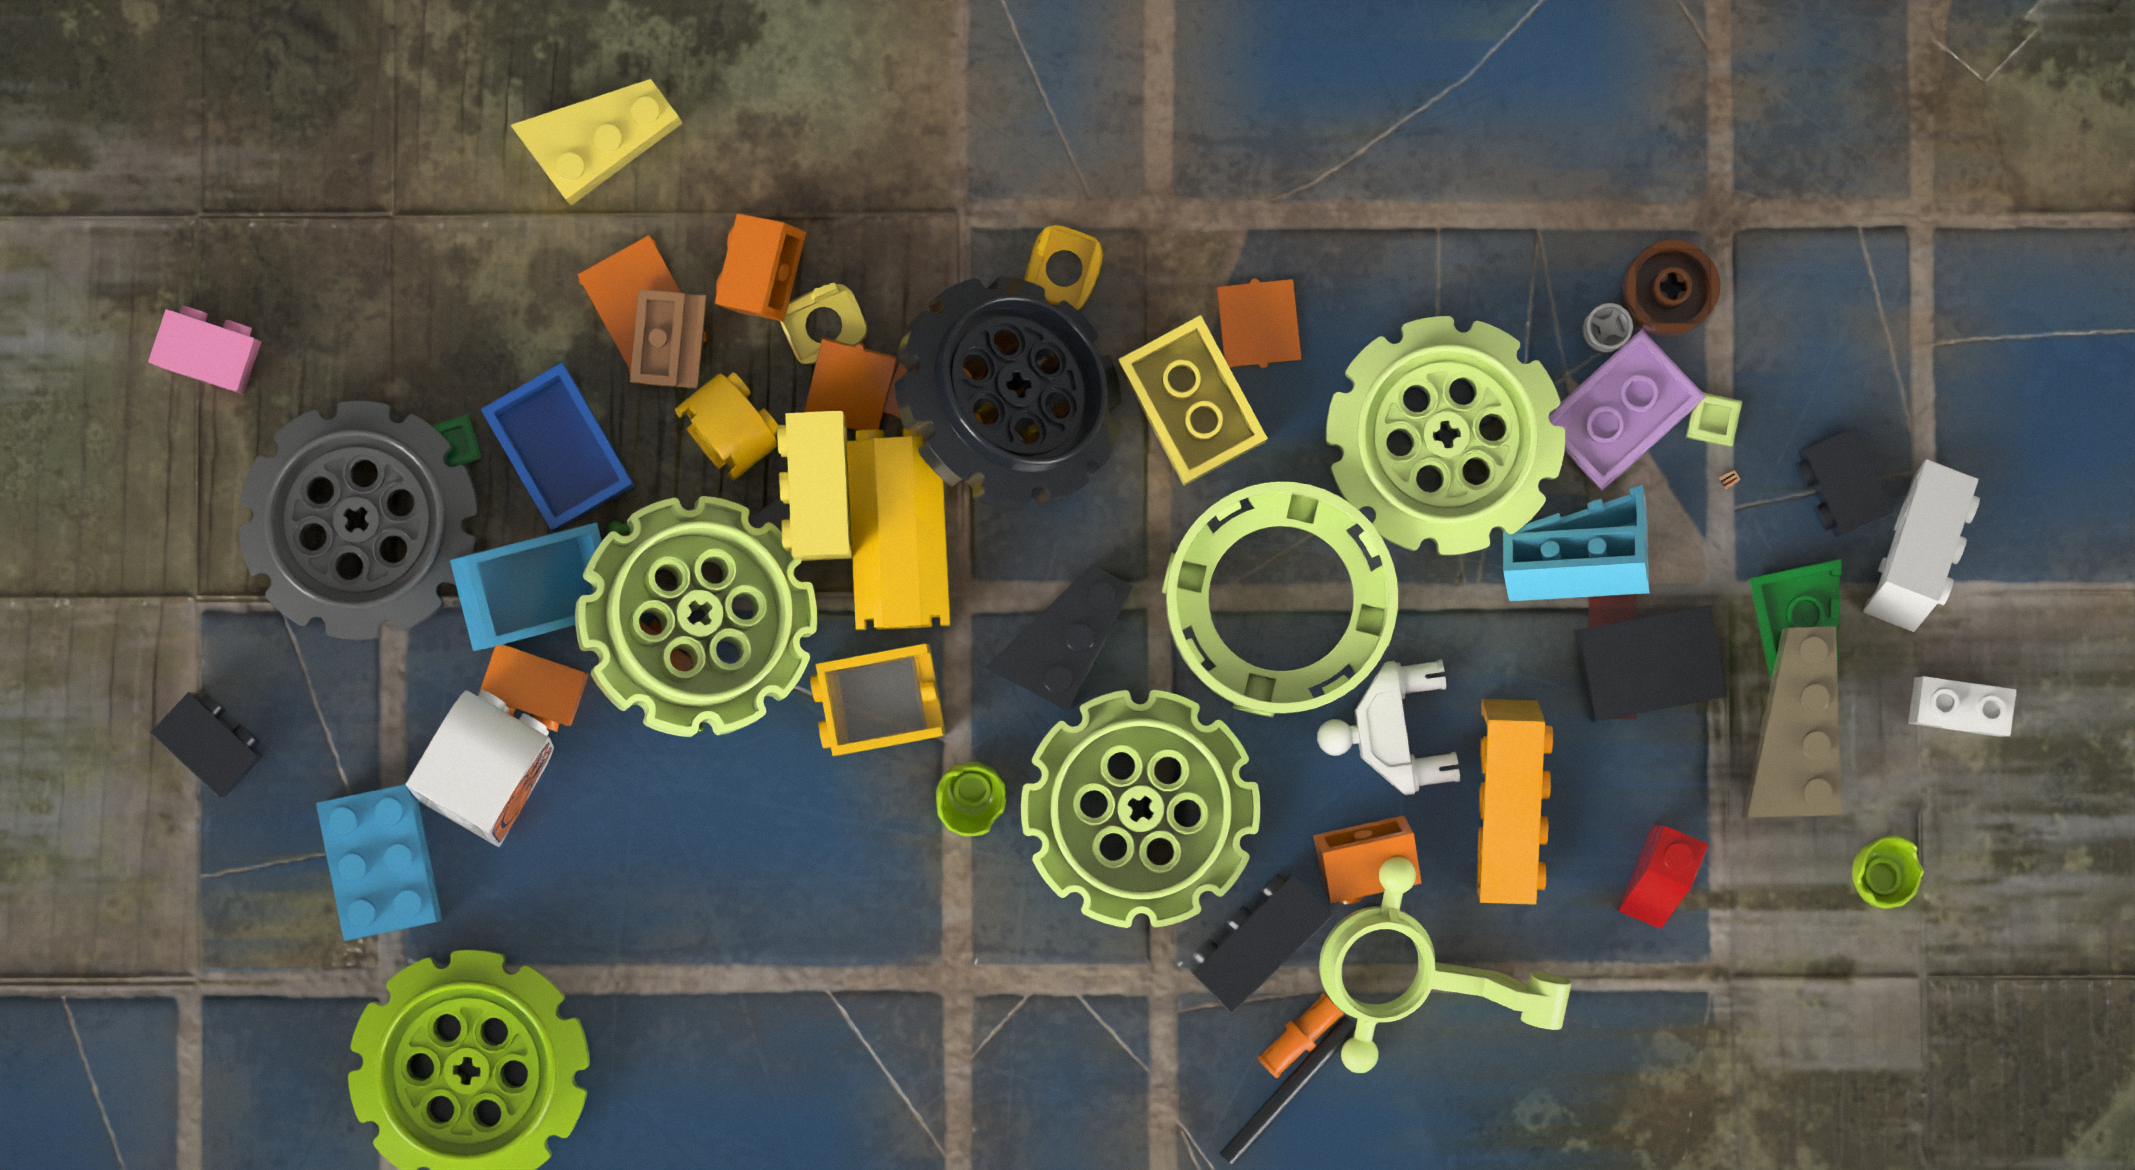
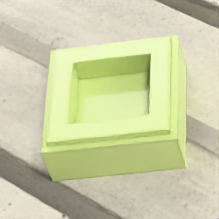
M1702 392L1706 397L1691 411L1686 438L1732 447L1742 401Z

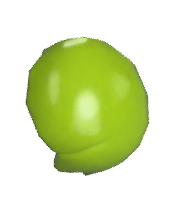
M970 761L956 764L946 771L936 788L937 814L948 830L963 837L986 834L990 831L992 824L1005 810V783L993 767L981 762Z
M1895 835L1875 838L1859 849L1853 860L1852 878L1858 893L1865 902L1881 909L1903 906L1916 895L1924 869L1920 865L1916 854L1918 848L1913 842Z

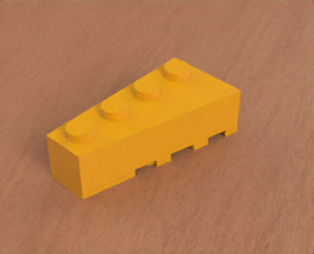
M1482 699L1481 716H1484L1487 724V736H1483L1480 742L1482 774H1485V782H1481L1479 786L1480 819H1483V827L1478 829L1477 894L1480 903L1536 904L1537 890H1545L1546 863L1538 862L1539 844L1547 845L1548 817L1541 816V799L1550 798L1551 775L1550 771H1543L1544 753H1552L1553 727L1552 725H1545V720L1537 700Z

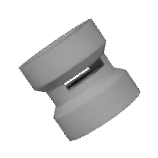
M1606 303L1594 308L1584 319L1582 334L1586 344L1594 351L1601 353L1613 352L1622 347L1631 337L1633 330L1632 318L1628 311L1621 305Z

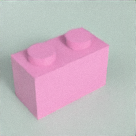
M181 305L179 313L166 309L148 362L155 366L244 395L261 345V341L250 337L252 328L226 319L223 328L207 323V313Z

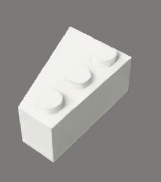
M1927 459L1913 476L1893 529L1896 532L1888 557L1882 558L1878 572H1881L1882 575L1877 590L1870 599L1867 598L1863 613L1915 632L1937 604L1944 605L1954 582V579L1947 577L1951 563L1957 564L1967 542V538L1960 536L1964 523L1970 524L1980 502V498L1974 496L1979 479Z

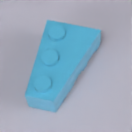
M1643 484L1629 489V495L1605 503L1601 499L1587 503L1588 509L1564 517L1557 513L1530 522L1514 534H1507L1504 531L1503 572L1509 601L1649 593L1648 519Z

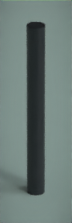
M1344 1015L1219 1154L1234 1166L1355 1032L1356 1025Z

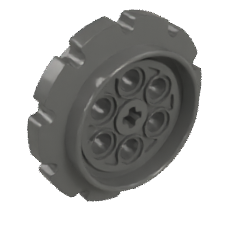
M370 401L340 402L337 406V414L331 420H326L322 413L317 410H311L292 420L274 435V441L279 448L277 455L273 458H266L261 455L256 457L247 474L240 497L241 504L250 507L253 511L252 520L249 523L241 524L238 529L242 553L252 575L261 576L268 574L270 576L271 586L265 593L266 598L281 613L301 626L308 627L316 618L321 617L326 624V634L340 639H378L381 636V627L387 621H392L398 630L407 631L429 619L444 606V600L439 593L441 586L445 583L456 585L450 560L475 554L478 539L473 535L467 534L464 527L468 519L479 515L476 489L472 477L465 466L449 467L447 464V455L453 449L452 444L436 428L413 414L409 415L402 423H395L392 418V407L383 403ZM365 462H373L378 469L377 480L371 486H359L355 479L357 468ZM329 479L334 486V495L327 503L317 504L312 497V488L318 480ZM409 491L414 497V508L408 515L399 517L392 510V499L399 492ZM367 510L368 513L364 518L369 523L367 529L356 528L352 531L351 528L354 522L349 518L351 513L356 511L362 514ZM321 525L326 531V543L322 548L311 551L305 544V533L311 526ZM401 537L406 542L407 553L400 562L391 563L385 557L384 547L391 538ZM350 554H357L363 562L362 573L353 580H347L341 573L342 560Z

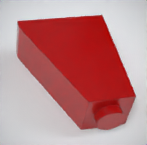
M1652 825L1617 911L1662 929L1692 887L1709 844L1667 826Z

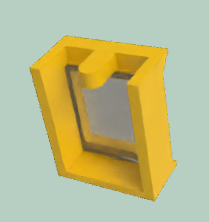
M930 644L915 645L816 664L817 674L810 675L815 703L823 702L826 720L818 721L823 749L831 747L832 756L947 736Z

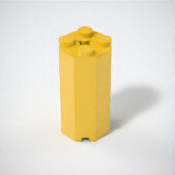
M904 428L903 437L886 438L884 430L856 431L855 441H847L856 630H867L866 621H874L876 630L932 627V618L940 617L941 626H950L944 481L919 454L918 448L923 444V438L916 430Z

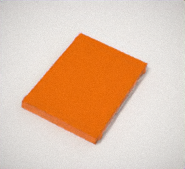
M650 235L577 274L580 285L584 286L626 362L630 375L639 289L681 293L656 247V241ZM704 331L703 343H705V342L708 341L707 338H706V332H705V331Z

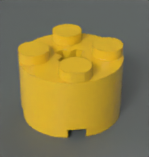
M734 372L728 377L721 373L717 374L675 408L679 419L687 413L692 424L686 430L714 465L720 469L727 464L732 469L727 475L732 481L739 478L778 446L775 439L778 424L764 408L759 412L756 411L747 398L751 394L750 390Z

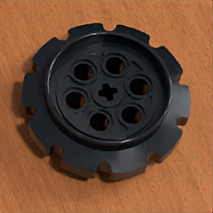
M1000 276L986 288L979 279L973 278L955 284L940 293L929 303L931 313L923 311L912 320L901 340L897 353L898 362L903 364L907 370L895 382L897 406L904 427L907 430L918 431L923 438V444L918 448L919 454L930 468L950 486L954 487L961 481H965L972 487L973 498L990 506L1019 510L1033 498L1038 506L1047 507L1070 497L1089 483L1090 479L1087 472L1095 473L1107 463L1115 448L1120 431L1119 423L1113 420L1110 415V411L1122 402L1119 380L1111 357L1099 355L1094 346V341L1098 339L1097 332L1085 317L1067 301L1062 300L1057 305H1052L1046 300L1045 290L1042 286L1022 279ZM995 344H997L1001 348L1003 353L999 352ZM1036 363L1041 366L1043 372L1038 369ZM963 368L971 374L972 379L967 376ZM1046 407H1048L1052 411L1054 417L1050 415ZM974 412L980 416L983 423L976 419ZM1015 432L1019 433L1024 442L1020 441Z

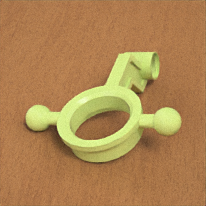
M1404 857L1389 858L1379 869V881L1385 889L1382 905L1366 907L1344 917L1331 930L1323 944L1319 961V971L1323 987L1339 1009L1357 1018L1354 1037L1348 1039L1341 1050L1343 1064L1352 1072H1368L1377 1063L1378 1049L1372 1041L1375 1025L1378 1022L1396 1021L1413 1013L1423 1004L1431 989L1483 996L1512 1010L1522 1011L1521 1020L1535 1027L1558 1030L1563 1026L1572 984L1569 979L1551 973L1532 972L1530 973L1529 982L1526 984L1498 971L1435 962L1434 947L1426 930L1415 918L1400 910L1403 893L1411 889L1416 880V870L1413 864ZM1391 929L1404 933L1412 939L1418 953V970L1411 986L1400 997L1384 1004H1366L1352 998L1345 990L1342 981V964L1351 945L1364 934L1374 930Z

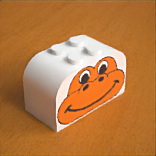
M483 689L478 696L466 690L445 717L408 779L406 786L420 803L493 845L500 847L546 768L554 746L548 737L549 731L546 730L547 726L525 713L518 720L507 713L509 708L498 697Z

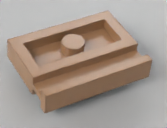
M639 289L630 375L631 383L699 389L707 305L706 295Z

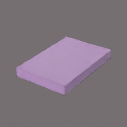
M1641 329L1566 397L1558 408L1552 410L1549 413V420L1552 425L1561 426L1565 429L1564 452L1603 492L1689 414L1706 396L1647 333Z

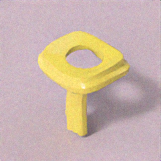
M835 283L823 285L789 302L784 322L780 321L800 363L805 365L816 364L821 343L812 340L806 330L807 318L817 308H831L841 317L842 329L839 336L835 339L836 341L856 346L857 343H862L866 338L868 331L867 323L855 296L845 285Z

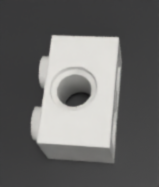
M1925 676L1915 677L1908 724L1999 737L2010 736L2016 689Z

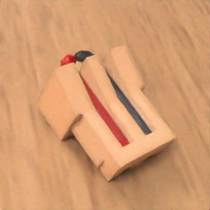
M1735 470L1719 477L1725 489L1730 488L1741 480Z

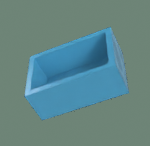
M597 522L450 560L473 651L491 648L575 625L576 601L582 595L593 594V586L590 582L584 580L583 573L592 554L602 542Z
M406 784L316 803L344 941L443 921L419 802Z

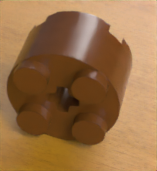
M1679 239L1662 240L1644 249L1628 265L1621 283L1622 304L1624 309L1630 314L1633 325L1651 335L1659 337L1680 336L1699 326L1709 317L1720 295V277L1712 260L1693 243ZM1667 278H1672L1673 286L1680 287L1681 292L1673 296L1672 300L1668 299L1667 292L1660 291V286L1667 281Z

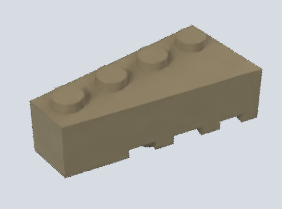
M1836 626L1782 629L1767 706L1763 714L1759 743L1752 765L1750 784L1741 817L1842 815Z

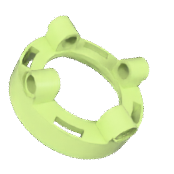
M1269 482L1249 486L1222 498L1208 508L1190 527L1181 541L1177 552H1171L1162 588V593L1166 594L1167 617L1173 639L1191 671L1213 692L1233 702V709L1273 718L1274 713H1294L1323 706L1354 689L1369 675L1381 659L1386 648L1389 647L1398 612V585L1394 564L1382 537L1373 524L1352 504L1338 495L1322 488L1297 482ZM1248 498L1254 509L1232 518L1215 533H1212L1207 523L1214 516L1221 521L1229 514L1241 509L1239 501ZM1357 523L1364 530L1359 535V538L1366 546L1371 558L1379 555L1383 564L1372 572L1362 550L1346 531ZM1268 527H1293L1310 532L1324 540L1343 561L1350 576L1353 589L1351 618L1339 643L1319 661L1296 670H1267L1256 667L1239 658L1219 637L1209 610L1210 581L1216 565L1223 554L1242 537ZM1189 626L1192 627L1194 635L1206 656L1216 666L1210 671H1207L1201 665L1205 659L1197 649L1193 639H1185L1182 630ZM1348 664L1351 666L1355 673L1353 677L1348 679L1345 675H1342L1334 682L1322 688L1325 695L1316 698L1312 696L1308 688L1332 678Z

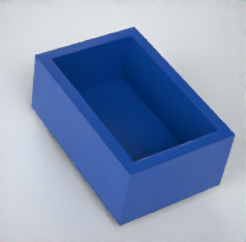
M559 363L481 409L551 531L557 533L637 487L564 363Z

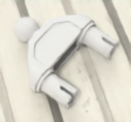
M1442 659L1435 662L1401 666L1400 662H1395V660L1386 661L1354 710L1356 725L1349 726L1347 722L1340 719L1326 721L1317 732L1319 747L1329 755L1339 756L1345 754L1352 744L1359 743L1361 758L1404 795L1415 794V792L1419 791V786L1453 781L1460 782L1459 769L1439 770L1443 766L1458 764L1456 752L1415 759L1414 754L1410 755L1402 704L1405 694L1446 689L1445 676L1425 678L1427 674L1445 672Z

